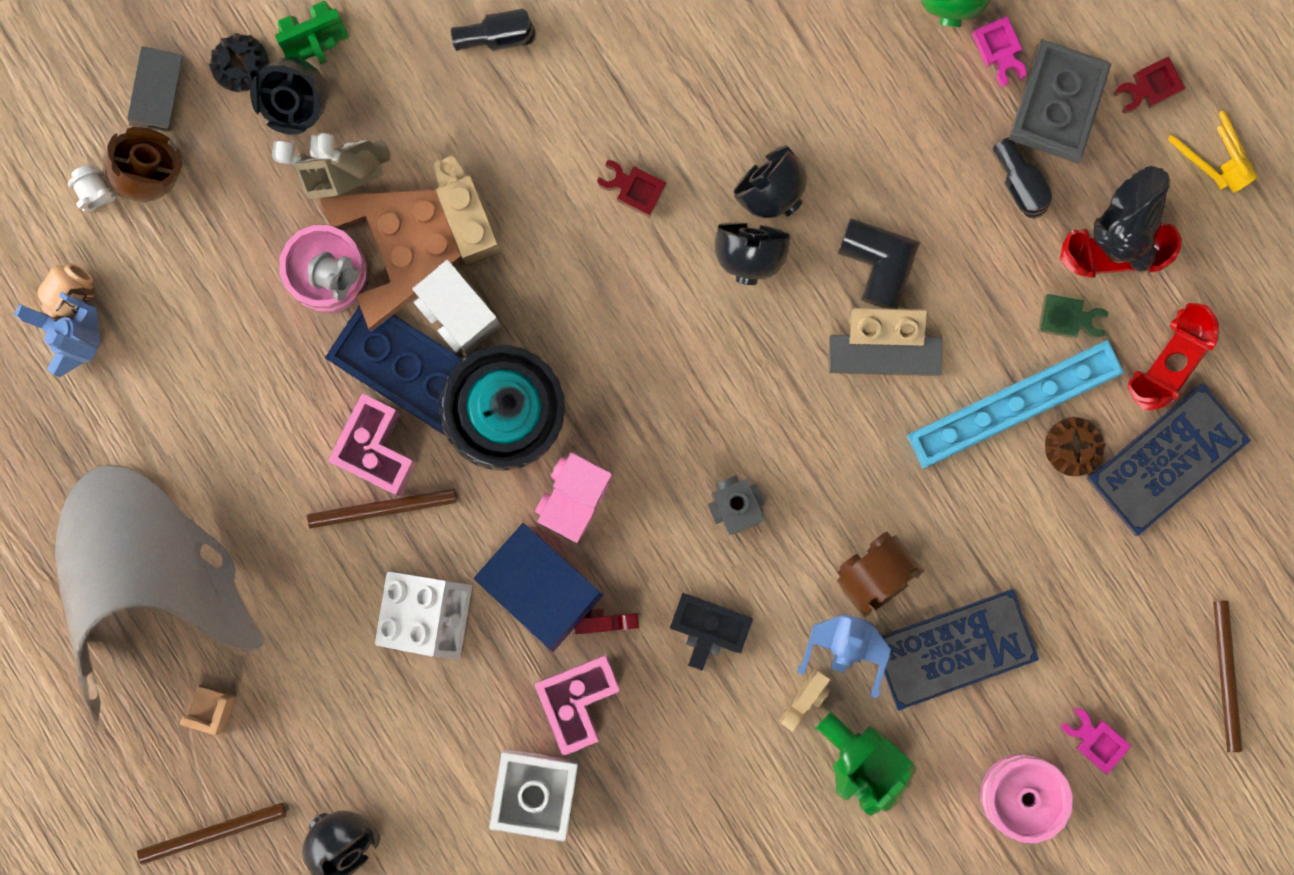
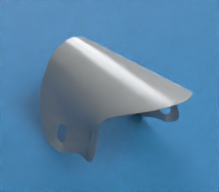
M101 466L86 473L75 484L66 498L60 514L55 546L56 569L81 689L95 730L98 732L101 701L86 633L99 619L108 613L132 606L161 608L198 627L220 644L248 651L260 649L263 645V637L253 624L234 583L236 570L229 552L200 526L186 517L167 494L152 481L126 467ZM203 544L209 545L221 554L222 565L219 568L212 566L200 556ZM90 672H92L97 696L93 700L90 699L86 678Z

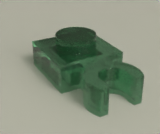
M1046 294L1044 296L1038 332L1075 339L1078 337L1079 329H1083L1084 333L1089 337L1099 338L1105 335V331L1094 328L1092 319L1093 317L1106 318L1109 312L1102 308H1095L1089 312L1082 311L1084 300Z

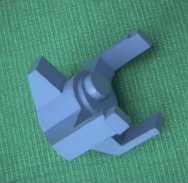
M63 292L59 294L63 300L80 307L74 319L64 317L57 320L22 304H19L14 313L21 321L47 332L44 341L55 352L47 370L58 377L63 376L83 363L91 361L100 346L97 308L88 302Z
M842 614L814 624L801 666L797 665L798 673L805 674L813 645H819L832 650L831 654H834V659L830 669L845 673L847 666L853 667L854 661L860 663L861 659L878 664V671L870 693L871 697L877 698L881 693L878 690L891 649L872 622Z

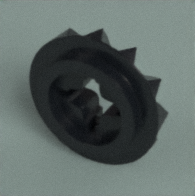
M234 33V35L227 38H221L220 43L215 49L211 50L212 56L209 66L214 79L223 88L233 92H246L251 89L252 81L264 66L269 64V57L264 46L253 36ZM232 51L240 57L248 56L244 60L248 73L245 74L238 67L230 69V66L233 64L232 55L230 54Z

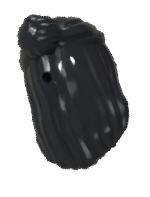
M1150 165L1125 180L1114 192L1109 208L1100 218H1096L1094 222V240L1102 251L1114 260L1129 262L1132 268L1140 272L1148 271L1156 260L1157 249L1154 246V240L1161 225L1166 196L1171 181L1169 174L1163 168Z

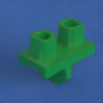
M326 1L312 5L309 10L312 19L299 24L296 16L290 15L278 20L279 33L275 34V37L285 57L306 60L316 56L322 65L328 62L324 52L336 47V43L349 38L336 8L331 9Z

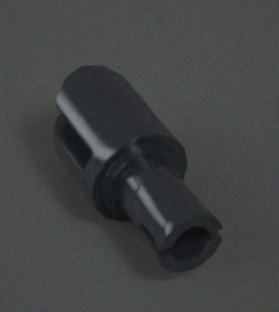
M517 9L487 14L482 23L452 27L451 38L455 51L487 45L492 51L532 44L536 39V31L527 11Z
M1009 137L1003 139L992 150L996 153L1008 174L1004 184L1017 207L1026 217L1039 218L1047 212L1052 199L1051 189L1037 165L1027 164L1015 141L1009 140Z

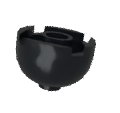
M282 57L264 66L256 75L251 84L250 98L256 114L261 113L268 121L266 125L272 130L287 135L301 134L314 126L325 111L328 93L324 78L312 64L295 57Z
M784 145L767 154L765 157L768 159V162L761 167L755 164L742 177L733 191L736 194L734 195L736 200L748 212L762 219L775 218L783 213L786 216H790L803 203L800 197L806 189V170L795 153L787 145Z
M742 222L719 224L715 236V254L721 267L727 273L736 276L735 281L737 283L757 285L758 279H767L777 274L786 262L790 247V235L787 232L760 225L759 229L747 228L748 223Z
M336 811L330 814L322 813L309 824L310 830L304 839L302 848L303 861L311 875H352L369 859L363 853L370 845L375 849L380 842V835L358 813L352 811Z

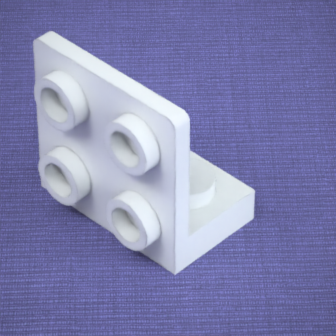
M388 572L386 574L375 639L376 646L432 657L460 659L473 585Z

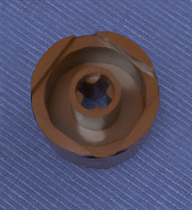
M888 531L870 543L871 547L867 550V555L860 558L858 554H855L844 562L837 572L840 576L837 582L864 617L871 613L870 605L876 611L909 586L907 582L914 577L916 579L925 572L897 535L892 537Z

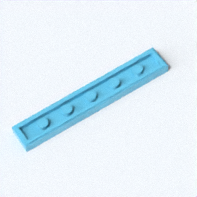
M1106 340L906 436L922 469L1105 383L1123 374L1124 371L1109 340Z

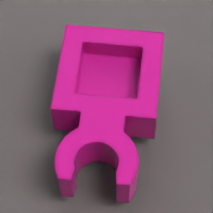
M1008 16L975 29L972 32V37L985 66L988 67L996 63L998 67L996 80L1002 88L1006 87L1009 83L1005 74L1007 70L1015 71L1020 81L1026 77L1027 71L1024 64L1014 58V55L1019 54L1022 48Z
M1074 708V714L1080 718V726L1076 729H1071L1069 725L1062 722L1060 725L1061 730L1069 736L1079 737L1082 741L1075 749L1101 772L1108 775L1131 748V745L1101 720L1094 727L1091 726L1089 715L1082 709Z

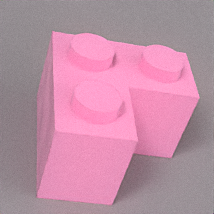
M361 394L328 462L400 497L418 464L385 447L401 413L367 395Z
M571 453L567 460L561 457L551 475V478L556 481L553 486L555 489L552 495L545 492L535 513L540 515L538 523L579 544L613 476L611 473Z
M607 654L534 684L562 756L599 741L598 733L586 705L620 692L619 684Z

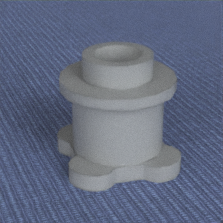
M322 252L310 261L307 273L310 285L315 288H327L333 291L334 299L342 301L347 296V291L351 285L357 281L359 270L352 267V260L346 256L336 260L330 252Z

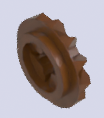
M1070 417L1057 422L1049 430L1045 440V453L1049 463L1058 472L1067 476H1082L1094 471L1103 460L1106 443L1103 441L1101 429L1092 424L1089 419ZM1074 431L1078 442L1090 444V447L1079 451L1077 460L1074 457L1073 451L1061 449L1060 447L1072 442Z

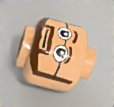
M68 263L66 266L57 265L53 267L37 290L38 297L43 303L41 306L42 310L57 320L62 317L74 319L80 307L63 300L59 294L63 292L89 303L95 295L94 287L91 284L93 282L91 275L73 263Z

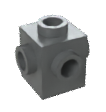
M737 476L716 484L718 491L711 494L713 502L709 503L708 507L716 525L723 522L728 536L765 521L759 508L765 502L757 484L750 486L748 479L739 482ZM732 498L741 500V510L736 511L731 508L730 500Z

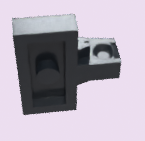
M682 593L669 629L688 635L686 645L694 647L688 666L703 671L709 653L718 656L720 649L724 648L741 654L753 618Z

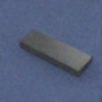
M850 335L829 336V373L940 376L942 374V337H925L924 346L849 344Z

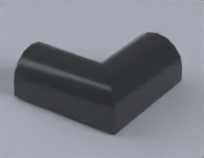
M850 218L838 254L872 266L861 301L881 308L898 309L920 242Z

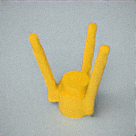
M1224 110L1219 113L1223 125H1219L1217 130L1232 158L1220 166L1223 171L1221 175L1174 135L1168 137V141L1210 176L1220 190L1228 186L1235 193L1259 177L1253 169L1254 166L1247 158L1236 131Z

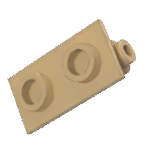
M852 308L851 312H849L848 320L850 327L849 344L924 346L927 310Z

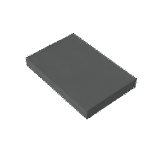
M1042 39L1036 52L1009 140L1079 164L1085 151L1112 63Z

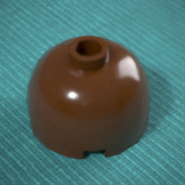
M143 127L127 128L124 134L118 136L117 133L114 134L108 143L104 156L105 175L113 189L125 198L139 202L158 200L172 190L178 179L183 165L180 150L177 147L175 152L173 147L168 144L169 138L163 133Z

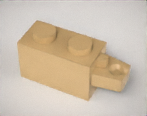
M454 155L436 161L434 168L439 188L435 190L466 265L500 253L501 251L471 176L467 177Z

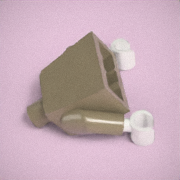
M325 133L319 134V137L311 136L310 153L312 157L301 153L299 157L294 156L295 144L284 141H274L272 150L274 161L295 166L294 169L298 173L307 199L339 196L383 175L381 164L389 161L391 158L390 150L382 140L372 143L369 139L355 141L334 148V136Z

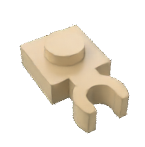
M815 669L793 699L792 704L779 719V722L793 732L806 711L812 705L818 708L831 690L826 686L830 679Z

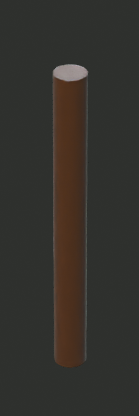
M454 488L307 514V521L311 529L457 503V496Z
M1214 601L1227 752H1242L1229 601Z
M281 802L137 850L138 860L143 865L287 816L284 804Z

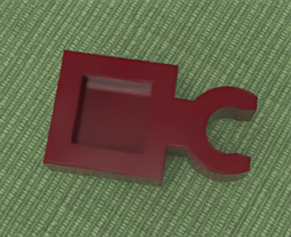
M1168 56L1137 71L1133 75L1136 84L1123 83L1118 86L1113 94L1115 97L1121 93H1128L1131 96L1132 103L1122 109L1123 114L1133 112L1143 99H1145L1148 107L1151 108L1183 92L1186 88Z
M607 160L606 168L614 171L616 177L612 181H606L598 177V186L606 191L619 190L617 202L650 218L667 183L633 166L630 174L627 175L623 173L622 167L617 162Z
M604 609L590 610L574 628L575 634L639 628L638 613L604 616Z

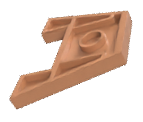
M436 190L345 194L319 198L330 226L342 230L368 220L391 282L356 295L370 332L414 299L417 294L412 288L442 263L448 260L454 267L462 261Z

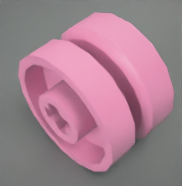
M312 225L297 231L286 242L280 256V276L285 288L305 307L319 313H338L352 307L358 301L356 295L363 293L368 284L369 266L363 251L344 231L330 225ZM322 252H330L336 260L346 256L352 260V267L359 270L357 281L351 285L347 291V296L342 301L333 298V291L324 287L315 288L310 285L307 273L308 265L314 257Z
M1013 754L999 759L987 770L980 784V803L985 817L996 829L1019 842L1039 843L1053 838L1065 827L1072 813L1073 795L1068 780L1057 767L1032 755ZM1025 793L1031 796L1027 804L1022 802V796Z

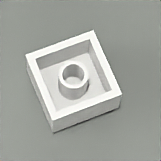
M448 260L412 288L419 297L414 301V304L431 324L437 320L442 324L443 327L438 332L455 352L462 348L469 355L502 327L496 316Z
M504 749L501 753L489 829L565 841L579 761Z

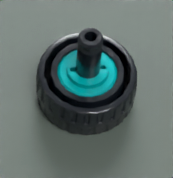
M492 345L470 353L451 370L441 390L439 417L447 440L464 459L485 469L496 471L514 470L535 462L552 447L563 426L566 408L564 404L565 396L561 389L559 378L555 376L550 365L541 360L540 356L522 347Z

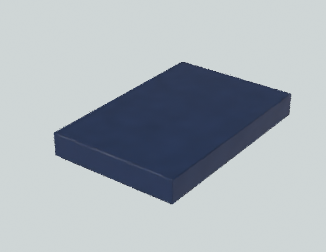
M524 523L517 528L473 578L552 652L558 648L604 596Z

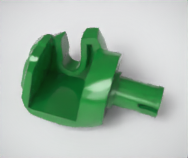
M830 711L815 729L840 751L838 753L840 758L832 766L836 781L835 792L844 800H848L855 794L859 800L860 808L869 816L881 810L885 812L891 810L903 798L902 795L910 787L911 780L917 770L915 764L878 730L869 726L862 734L858 732L855 735Z

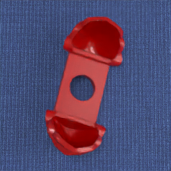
M1161 222L1154 240V246L1157 249L1156 260L1148 270L1150 273L1161 271L1176 260L1180 253L1182 238L1173 224ZM1085 228L1068 233L1062 244L1060 260L1067 269L1076 275L1096 278V274L1137 271L1129 265V262L1115 263L1110 260L1099 245L1096 244L1094 238H1090L1089 232Z
M1188 303L1185 305V308L1179 310L1177 318L1170 323V328L1175 332V335L1146 374L1135 371L1133 378L1129 379L1128 390L1133 400L1142 410L1160 409L1175 401L1181 395L1179 393L1180 389L1203 357L1216 346L1219 337V322L1207 305ZM1174 354H1183L1188 360L1186 367L1178 372L1168 370L1166 362L1169 357Z

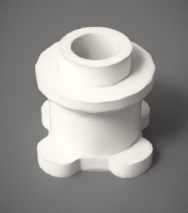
M85 165L71 173L73 178L69 180L68 185L69 188L75 189L80 199L76 205L78 209H82L83 213L91 212L117 198L115 192L107 188L102 178L104 174L102 168H93L92 165Z

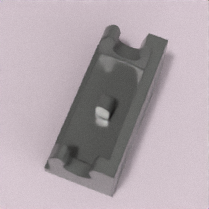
M141 46L127 117L130 126L150 128L157 131L169 129L183 55Z

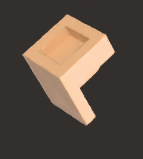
M197 686L189 714L181 718L180 725L215 736L225 733L236 696L205 686Z

